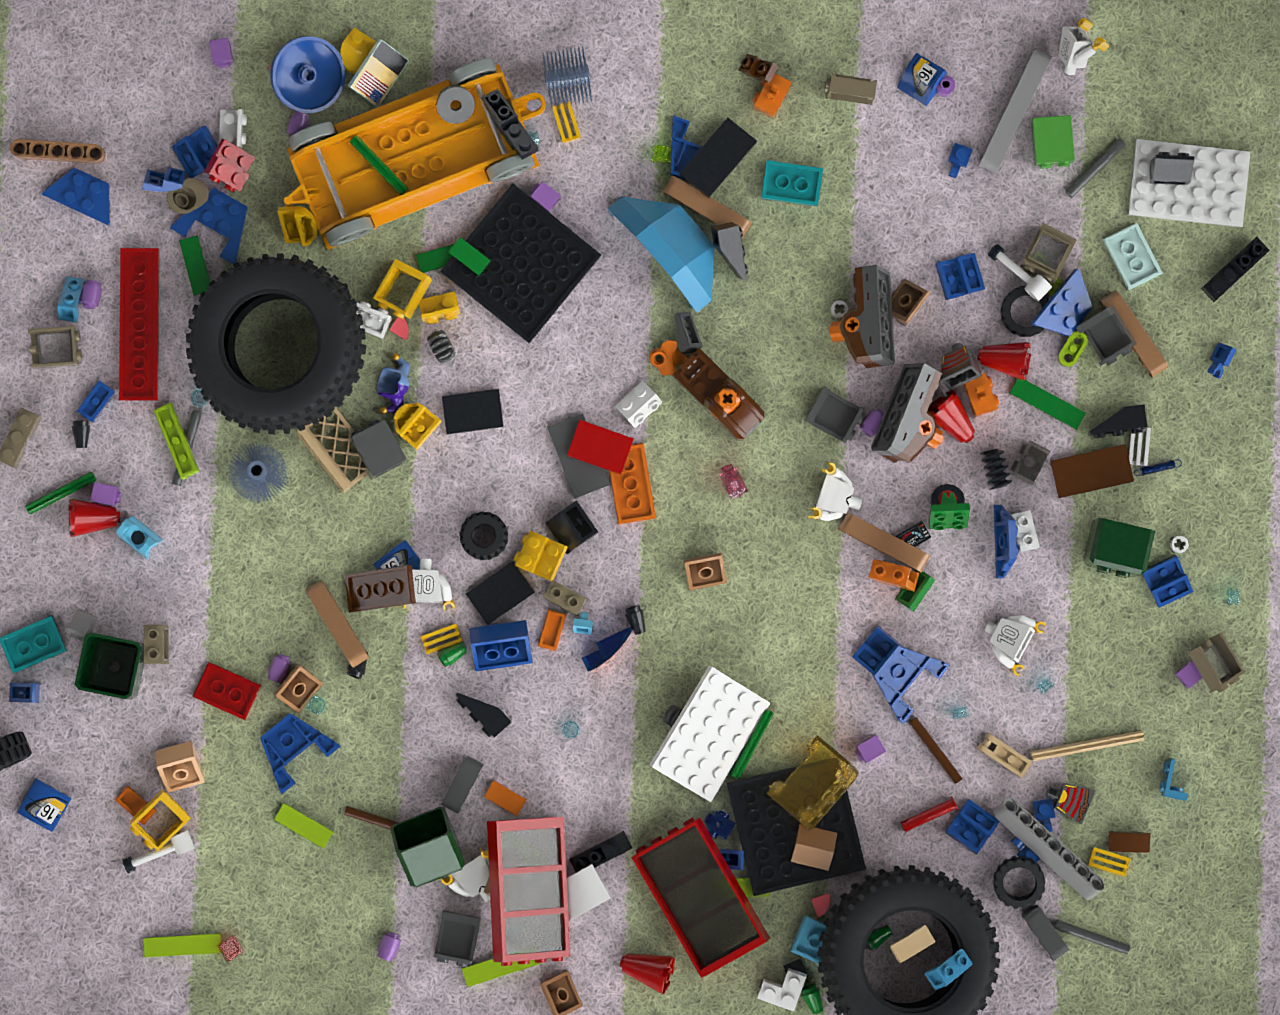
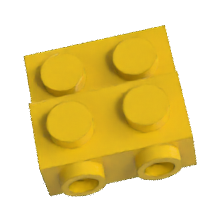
M529 531V534L526 533L523 536L522 544L524 545L521 552L518 551L514 557L515 566L552 582L568 547L538 533Z

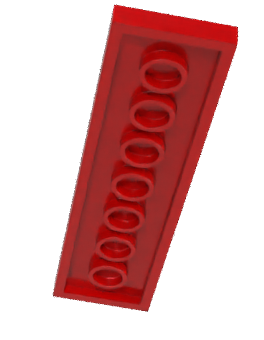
M120 248L119 401H158L159 248Z

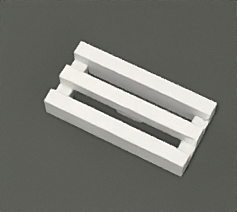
M1151 428L1143 430L1146 432L1143 462H1140L1143 433L1138 434L1136 461H1132L1135 434H1130V465H1148Z

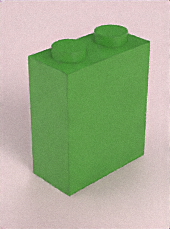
M1071 115L1040 117L1031 120L1035 166H1040V169L1051 168V165L1059 164V167H1069L1070 163L1075 161Z

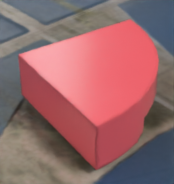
M397 317L390 331L404 340L407 339L409 334L408 324L404 318L400 319Z
M829 893L811 899L817 918L822 916L829 908Z

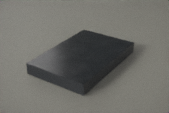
M499 389L442 396L447 435L504 427Z
M512 561L467 592L466 595L485 623L489 625L535 592Z

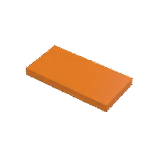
M644 443L633 444L622 475L609 471L618 525L656 519Z

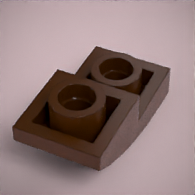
M747 54L742 60L738 71L770 83L778 66L773 62L762 60L758 56Z
M1110 831L1109 851L1149 853L1151 833Z

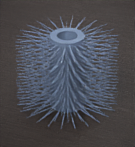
M571 47V63L568 50H566L568 67L566 66L565 53L562 49L564 68L560 51H558L560 69L556 51H554L555 64L552 52H550L552 70L547 53L548 71L543 52L544 77L551 108H553L551 90L555 107L556 95L560 107L558 88H560L563 106L564 94L562 88H564L567 106V89L572 106L571 86L575 105L576 94L578 102H580L578 85L580 86L583 103L584 93L588 103L587 87L592 103L590 73L586 63L584 48L582 49V56L580 48H578L579 65L574 47L576 66L574 65Z
M252 442L254 448L250 446L251 452L247 446L248 453L245 451L251 461L250 463H246L238 456L236 457L240 461L233 458L235 463L232 465V469L235 470V475L231 474L233 476L231 478L233 480L232 483L237 484L235 481L237 480L242 488L241 490L248 492L246 496L243 494L244 498L258 499L260 502L262 494L264 500L266 498L268 501L267 495L271 499L269 492L272 496L273 494L266 483L268 482L273 488L276 486L282 490L278 486L284 487L280 478L284 482L286 480L281 474L278 465L282 471H285V469L274 455L263 452L270 451L266 448L269 447L268 445L263 444L265 449L262 448L259 451L258 443L256 442V446H254ZM258 470H262L259 476H255Z

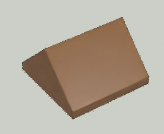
M903 279L891 296L893 318L906 327L930 292Z
M722 553L684 560L689 591L727 583Z
M298 664L274 695L300 713L323 683Z
M799 824L791 862L829 870L834 854L837 833Z
M568 971L540 982L553 1015H567L583 1006Z

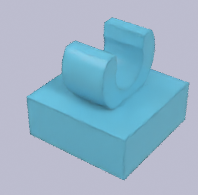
M581 612L580 619L574 618L573 633L592 635L593 621L588 620V612Z

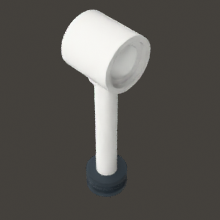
M999 244L993 246L988 256L994 261L999 259L1025 281L1027 286L1024 289L1033 299L1039 301L1052 288L1039 274L1034 278L1029 276L1003 254L1004 249Z
M188 830L173 836L171 844L162 847L159 851L154 850L135 859H132L131 856L128 859H122L124 869L127 873H130L132 870L136 871L135 866L175 851L178 856L195 849Z

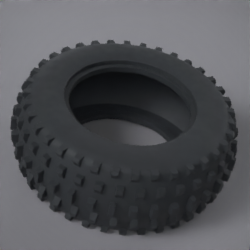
M277 253V258L269 257L268 254H262V259L257 258L254 260L253 257L247 258V262H242L241 265L237 262L233 264L234 268L228 269L229 272L226 270L222 271L220 276L217 277V282L212 280L207 287L208 292L202 291L198 300L200 304H195L192 314L194 319L189 318L188 328L191 329V333H186V342L190 344V348H186L187 359L192 361L188 363L189 371L191 374L196 375L193 377V380L198 389L202 388L200 392L203 395V399L205 401L211 400L209 404L214 407L213 410L217 413L221 411V414L226 416L225 420L231 422L234 418L233 421L239 424L238 427L245 429L247 425L249 428H253V432L259 433L262 428V430H268V434L275 435V430H283L284 434H290L291 428H298L299 431L305 430V425L311 423L313 425L319 424L318 419H322L323 416H331L335 406L338 408L344 404L342 402L345 399L344 396H350L353 391L352 383H357L360 378L357 371L363 368L364 360L361 359V355L366 352V345L362 344V340L366 339V332L364 328H360L363 325L362 314H356L359 310L355 299L350 300L349 289L346 286L341 288L342 284L338 281L339 278L336 275L331 277V274L326 272L327 268L323 266L318 269L317 266L313 265L314 261L307 259L304 263V261L299 260L297 255L287 259L284 258L283 253ZM279 299L293 300L301 303L311 314L318 333V347L312 365L300 379L288 386L278 389L255 387L241 372L235 356V340L241 323L253 309L263 303Z
M909 865L908 870L894 866V871L892 872L880 869L878 870L879 875L875 877L865 875V881L862 884L853 883L849 894L844 893L839 896L842 899L840 904H834L831 907L832 917H827L826 921L824 920L823 922L826 926V931L821 932V935H819V941H822L823 945L817 951V956L822 957V962H818V973L824 974L821 977L822 988H828L826 992L827 1000L829 1003L835 1002L834 1008L837 1015L842 1013L843 1015H977L979 1009L982 1011L987 1006L986 997H991L994 993L991 986L992 982L996 983L998 979L995 968H999L1000 959L996 958L995 953L999 952V942H994L993 938L997 937L996 928L989 926V923L992 922L991 916L988 912H982L984 907L981 904V900L977 899L974 901L972 891L968 887L963 890V886L958 883L959 880L954 878L951 882L949 877L945 876L946 873L940 871L938 875H935V872L930 871L929 867H925L924 871H920V869L915 868V865ZM903 911H922L933 915L940 921L950 937L953 954L959 949H963L971 960L972 966L950 984L939 988L935 993L923 1000L912 1003L889 1001L874 991L866 977L864 969L866 943L876 926L887 917Z

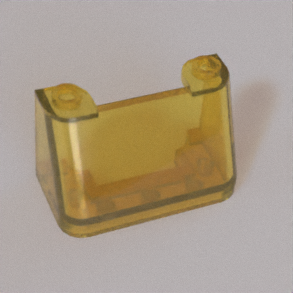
M818 735L808 742L807 752L809 755L784 783L782 781L774 782L767 792L773 800L808 830L814 828L859 774V771L846 758Z

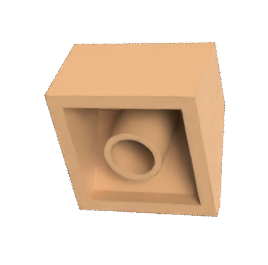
M192 741L155 751L157 769L168 793L205 782Z

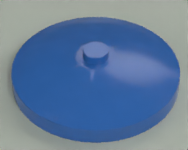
M312 36L297 37L285 43L274 56L270 69L271 85L277 98L288 108L302 113L320 112L331 106L340 96L345 84V66L337 49L326 40Z

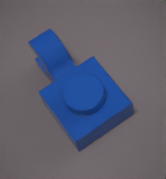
M957 143L954 144L948 162L953 163L949 174L950 177L956 178L960 167H967L973 149Z
M1218 342L1210 357L1213 363L1209 367L1208 373L1220 379L1223 374V366H1229L1236 349Z
M1052 799L1032 802L1035 819L1037 821L1042 820V825L1049 832H1053L1050 818H1055Z
M1016 836L1011 840L1020 850L1017 854L1018 857L1026 856L1028 859H1033L1035 863L1041 859Z

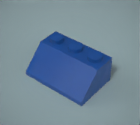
M526 620L469 628L476 671L533 663Z

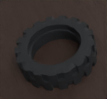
M1019 286L1009 292L1004 298L1000 310L1001 319L1005 324L1004 326L1011 333L1020 337H1032L1041 333L1045 328L1039 326L1023 327L1015 323L1011 317V305L1014 300L1021 296H1030L1024 289L1026 286ZM1047 294L1038 301L1042 309L1049 301Z
M1012 856L1011 859L1003 860V863L998 865L994 873L993 884L995 893L999 900L1003 901L1008 907L1013 906L1014 909L1022 907V909H1025L1029 905L1033 906L1037 900L1041 899L1045 891L1043 870L1038 863H1035L1031 858H1026V856ZM1026 868L1032 872L1036 880L1032 892L1026 896L1017 897L1010 895L1004 889V877L1011 869Z

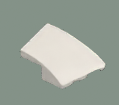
M593 864L567 877L569 921L611 898Z

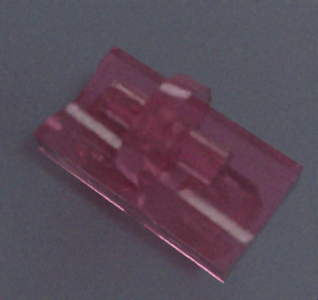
M732 464L721 468L723 474L719 476L730 499L740 497L743 493L748 492L737 468L734 469Z

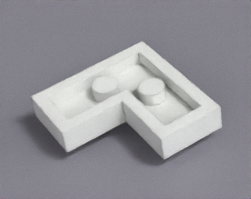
M788 968L782 985L764 979L757 999L794 1011L807 974Z

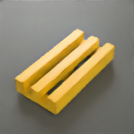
M568 101V106L567 103H564V106L561 103L560 107L559 105L556 107L555 105L552 106L562 142L566 143L581 138L570 101ZM564 107H568L576 133L575 136L572 135ZM558 109L561 110L563 120L569 136L568 138H565L561 122L557 113Z
M457 623L420 636L426 654L463 642ZM455 629V632L426 642V638ZM451 637H458L457 640L429 649L428 647Z
M1093 847L1088 866L1126 877L1131 858ZM1099 852L1124 860L1125 864L1095 856V854ZM1093 860L1123 868L1121 872L1093 863Z

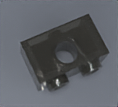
M1030 440L1027 444H1022L1019 450L1021 456L1018 461L1014 460L1010 470L1013 471L1011 476L1032 486L1050 450ZM1026 457L1033 459L1034 464L1032 467L1025 466L1024 459Z

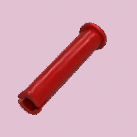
M951 796V799L901 821L900 823L905 833L955 809L957 811L958 807L953 797Z

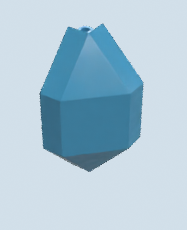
M622 196L608 208L612 217L615 216L642 243L672 278L690 303L691 309L698 313L709 302H712L715 247L680 205Z

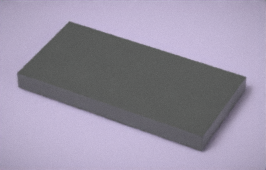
M583 413L547 427L575 499L610 485L605 469L567 456L579 420L586 422Z

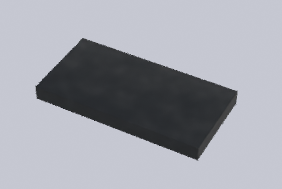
M727 118L679 175L709 199L755 146L757 140L730 118Z

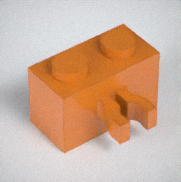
M774 74L770 83L762 82L761 85L764 87L761 93L757 92L752 101L755 103L754 109L773 119L792 85L791 81L777 74Z
M986 373L963 384L974 418L998 409L999 400L997 395L992 393L991 387H993L990 376H986Z

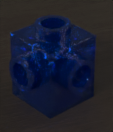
M722 810L719 812L713 811L712 814L708 813L704 823L712 838L716 839L719 837L722 840H727L736 823L730 820V815Z

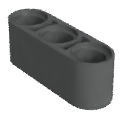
M466 756L441 805L458 814L484 764Z
M1038 904L1021 915L1053 961L1069 951L1067 945Z

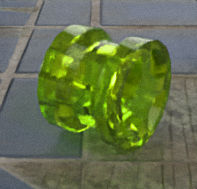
M653 145L652 151L654 155L651 157V162L670 163L668 155L671 152V147Z

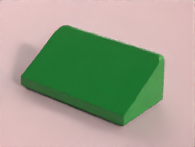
M923 571L922 573L918 572L919 576L915 591L902 589L895 598V600L913 612L935 581Z

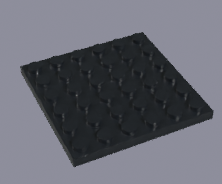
M512 183L466 239L467 243L490 260V263L478 276L453 256L440 272L530 344L602 255Z
M839 756L726 783L742 851H744V859L753 896L866 870ZM799 824L837 833L834 854L829 870L791 862Z

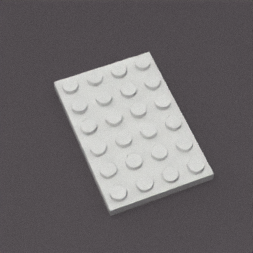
M1136 139L1128 215L1242 228L1250 152ZM1159 152H1170V155L1177 156L1178 153H1189V156H1194L1191 182L1188 185L1149 184L1151 159L1158 155Z
M708 666L651 761L650 766L711 802L770 703L715 668Z

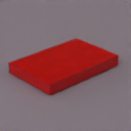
M579 420L567 456L622 475L634 438Z
M208 662L193 697L246 720L261 685Z

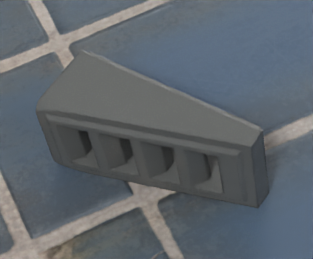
M691 312L676 313L675 321L681 354L694 353L703 346Z

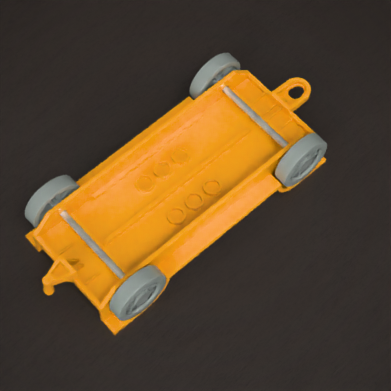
M484 58L454 70L449 74V80L337 123L334 126L331 122H324L307 127L293 134L288 139L290 147L287 148L300 186L288 197L284 198L285 206L308 204L327 250L357 240L383 224L468 190L520 175L540 166L534 153L522 160L517 152L511 149L491 118L481 97L498 89L518 115V120L524 128V121L539 116L545 111L546 101L544 97L539 93H530L514 99L499 64L495 65L491 58ZM452 85L468 89L475 102L474 112L470 118L458 124L448 123L443 120L438 114L436 101L440 92ZM453 100L450 107L456 109L460 106L461 102ZM530 100H539L541 106L538 109L530 111L527 108V103ZM354 136H359L406 185L408 190L405 194L400 195L350 143Z

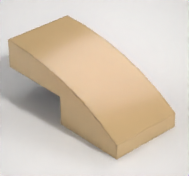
M923 925L889 947L897 961L902 963L935 943V940L927 926Z

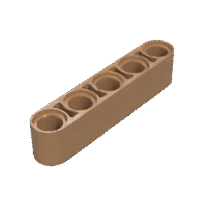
M16 139L10 144L11 153L19 159L100 164L106 157L105 151L97 144ZM24 145V151L19 154L16 153L17 146ZM38 146L43 147V152L40 155L35 154V149ZM58 147L62 148L61 155L54 156V150ZM75 149H81L79 157H73ZM100 150V156L95 159L92 158V152Z
M671 176L662 191L666 196L667 194L672 196V199L681 205H687L688 209L696 214H702L706 220L715 225L716 223L721 225L729 222L739 225L743 234L741 240L752 224L746 218L711 197L708 199L696 188L675 176Z
M1114 290L1099 301L1101 306L1104 305L1107 309L1113 305L1136 342L1132 350L1139 356L1138 360L1143 367L1147 368L1150 372L1149 376L1153 378L1168 368L1167 362L1118 291Z
M848 512L838 528L841 532L849 534V536L920 573H922L930 558L929 554Z
M320 580L305 590L350 665L354 668L370 658L333 596L325 587L324 582Z

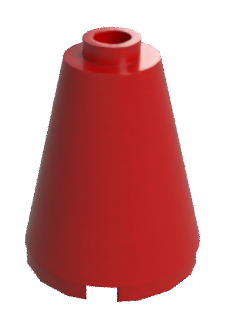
M1019 342L986 345L979 349L977 360L983 366L1020 380H1026L1025 375H1028L1031 354H1028L1027 350L1028 348L1031 349V343Z
M952 389L946 392L948 396L943 398L940 396L928 407V411L933 414L936 425L958 442L968 443L974 438L975 429L956 391Z
M69 499L70 537L117 526V523H120V511H117L116 507Z
M627 953L626 956H622L620 967L625 974L656 992L665 994L670 985V975L674 972L675 958L665 955Z

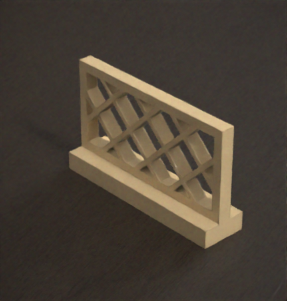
M334 407L333 412L337 416V424L325 422L326 417L323 416V422L319 421V425H323L321 435L311 432L309 428L313 425L312 423L305 425V430L299 431L298 429L296 434L344 494L353 485L367 476L369 471L367 468L361 467L362 458L358 453L349 452L350 438L354 430L337 408ZM325 425L336 427L335 437L324 436ZM338 427L347 428L349 431L348 439L337 437ZM323 439L334 440L333 450L325 449L322 446ZM337 440L348 442L347 452L335 450ZM335 454L346 455L345 465L336 464L334 461ZM348 455L359 457L358 467L347 466ZM346 470H358L357 477L350 482L346 476Z

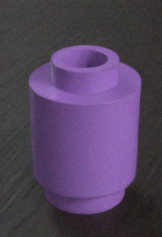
M945 75L936 87L938 91L936 94L940 97L950 96L955 89L954 79ZM942 83L948 84L949 87L944 88Z
M295 111L294 115L291 116L286 131L289 137L308 127L310 122L308 120L309 115Z
M86 280V284H83L80 303L83 304L84 308L94 309V307L99 306L102 292L101 283Z
M879 408L877 410L872 409L862 420L859 428L869 437L873 434L875 435L884 412Z
M283 654L274 656L268 670V679L282 684L283 680H286L292 664L289 661L290 657Z
M388 931V934H383L377 949V957L392 962L402 941L398 939V934Z

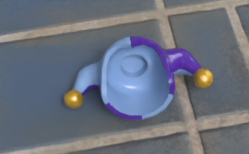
M397 353L392 355V360L398 362L399 368L384 367L377 382V394L390 398L392 402L390 407L383 406L380 408L379 411L382 415L396 413L404 405V395L409 389L408 374L410 365L407 361L400 358Z

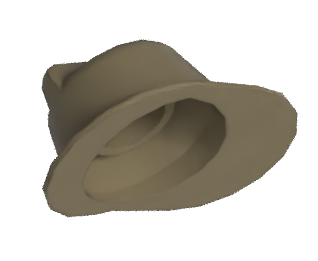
M190 178L184 180L182 188L168 191L167 202L169 210H173L178 214H187L201 207L209 197L206 184L199 179Z

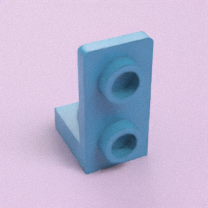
M66 277L57 305L58 320L78 322V304L83 284H85L84 279Z
M1169 758V761L1164 763L1163 773H1166L1165 781L1161 780L1159 791L1162 792L1164 797L1187 801L1188 793H1184L1183 788L1172 786V790H1170L1175 759Z
M959 949L941 965L929 969L924 974L936 990L950 984L972 966V962L965 951Z

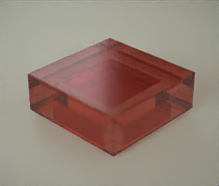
M235 935L217 945L226 962H230L244 952Z

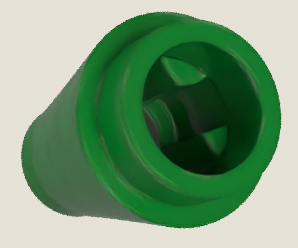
M461 642L440 650L441 652L437 655L443 666L447 667L448 665H453L467 652V649Z
M888 925L872 931L867 941L870 950L878 949L893 935Z
M816 984L803 987L801 996L812 1014L822 1012L820 990L816 987Z

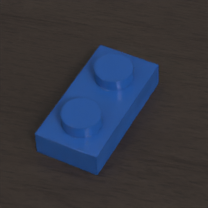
M99 380L77 412L94 423L115 394V391Z

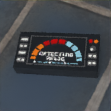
M922 521L894 536L914 547L932 538Z

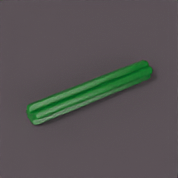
M354 136L350 143L400 195L405 194L408 190L406 185L359 136Z
M89 472L30 502L25 508L29 514H33L95 482L96 477L93 472Z
M768 709L764 711L730 772L732 777L740 779L774 715L772 711Z

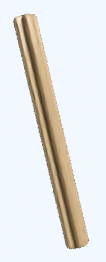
M1140 730L1031 751L1032 761H1038L1143 741L1144 733Z

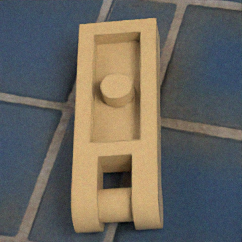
M987 732L984 736L985 740L982 744L978 745L977 749L1020 778H1023L1033 762ZM991 743L997 745L993 752L988 749Z

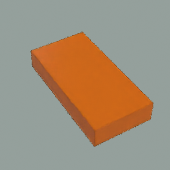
M548 609L538 643L539 647L553 651L557 650L567 614Z
M493 780L484 795L485 798L518 816L527 800Z
M128 785L115 799L133 817L148 803ZM152 808L139 822L145 825L157 810Z

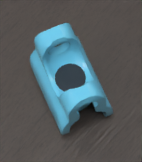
M134 516L125 519L115 532L119 538L147 560L150 557L149 550L163 541L159 535Z

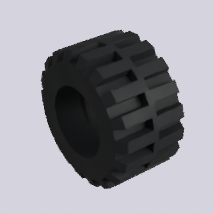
M481 511L471 514L462 523L459 533L460 543L471 557L479 560H491L504 551L508 543V531L504 522L497 515ZM480 525H489L495 531V540L488 547H479L473 541V531Z
M14 732L0 738V771L27 759L32 754L23 732Z

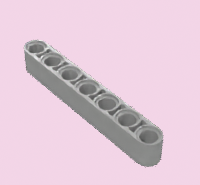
M1036 48L1034 49L979 166L994 173L998 171L1052 58L1051 55Z
M1008 797L994 808L995 817L1082 897L1091 900L1104 889L1103 880L1013 798Z

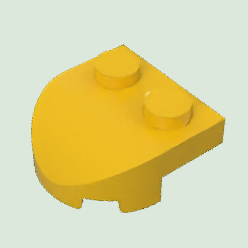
M355 27L343 41L339 52L345 70L352 74H356L376 43L375 40Z
M302 206L278 208L277 212L285 243H301L302 246L310 245L318 234L317 223L312 213Z
M420 403L404 404L396 411L394 416L396 432L416 450L421 447L442 422Z

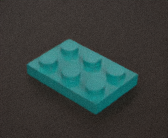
M767 160L761 199L818 207L823 168Z
M53 616L0 637V644L13 674L67 652Z

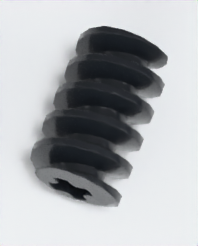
M992 449L980 453V455H986L982 462L988 463L983 467L984 470H990L985 476L992 478L987 482L988 485H993L989 490L1002 488L1012 483V480H1006L1010 473L1004 472L1008 465H1002L1006 458L1000 457L1004 450Z

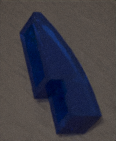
M626 628L596 642L599 650L582 657L587 671L590 672L609 660L627 641L632 628Z

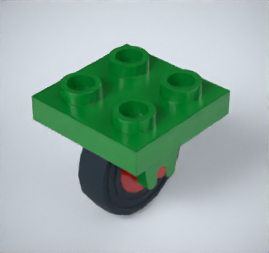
M951 484L937 487L931 494L929 529L941 531L948 528L956 530L967 528L970 505L965 503L963 492L960 488Z

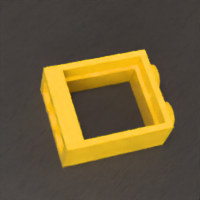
M395 258L373 299L378 302V307L386 311L388 308L393 310V315L400 319L404 317L411 319L432 279L428 275ZM401 272L420 282L405 310L385 300Z
M161 789L129 821L131 825L130 830L136 836L141 835L145 839L143 842L151 850L155 848L159 851L191 817L166 791ZM161 800L179 819L156 841L138 822Z

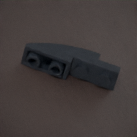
M498 89L481 97L502 136L522 160L539 151L534 140L518 120V115Z
M1255 237L1214 275L1201 290L1215 302L1270 250L1258 237Z

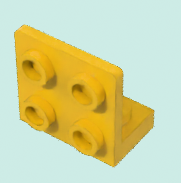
M455 291L424 298L419 303L421 319L423 323L426 322L428 325L439 323L438 319L446 318V321L457 318V315L461 314Z

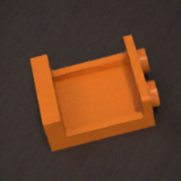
M877 559L873 560L869 578L878 583L915 591L919 576L918 572L911 571L909 567Z

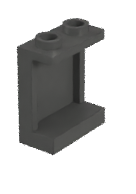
M1113 305L1076 327L1079 333H1085L1101 359V362H1099L1100 366L1105 363L1107 366L1117 361L1116 357L1118 355L1126 356L1133 351L1132 347L1136 345L1135 340Z
M824 386L805 422L846 443L847 440H852L856 433L853 430L856 423L861 424L866 414L862 413L864 408H860L836 395Z
M379 419L369 424V428L365 430L360 428L352 433L353 436H351L350 442L356 447L369 471L368 476L371 480L406 462L407 459L385 419L381 422Z
M443 910L434 953L437 961L442 963H449V960L455 961L456 965L467 967L468 964L472 965L481 918Z

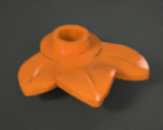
M665 341L660 348H656L650 353V363L658 367L663 376L673 375L677 371L676 366L682 365L688 360L684 353L681 354L680 350H676L677 341ZM660 354L663 358L661 361H657L655 356Z

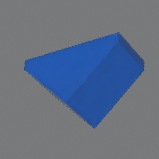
M10 683L9 702L39 703L40 684Z
M719 849L731 870H743L744 851ZM710 850L708 863L714 860V857L711 854ZM717 864L716 866L712 867V868H718V869H720V867L718 866V864Z

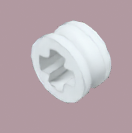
M836 301L831 306V313L835 318H843L844 314L848 312V306L844 301ZM835 305H838V306L843 305V306H844V309H843L844 313L841 314V313L839 312V313L836 314V313H835V310H836Z
M1183 536L1174 537L1170 543V547L1175 553H1183L1189 546L1188 540ZM1177 539L1180 542H1184L1185 546H1182V550L1174 546V543H1177Z

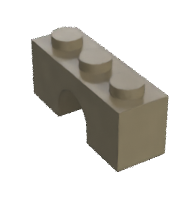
M21 407L0 449L1 462L17 469L25 453L26 443L30 436L34 435L42 417Z

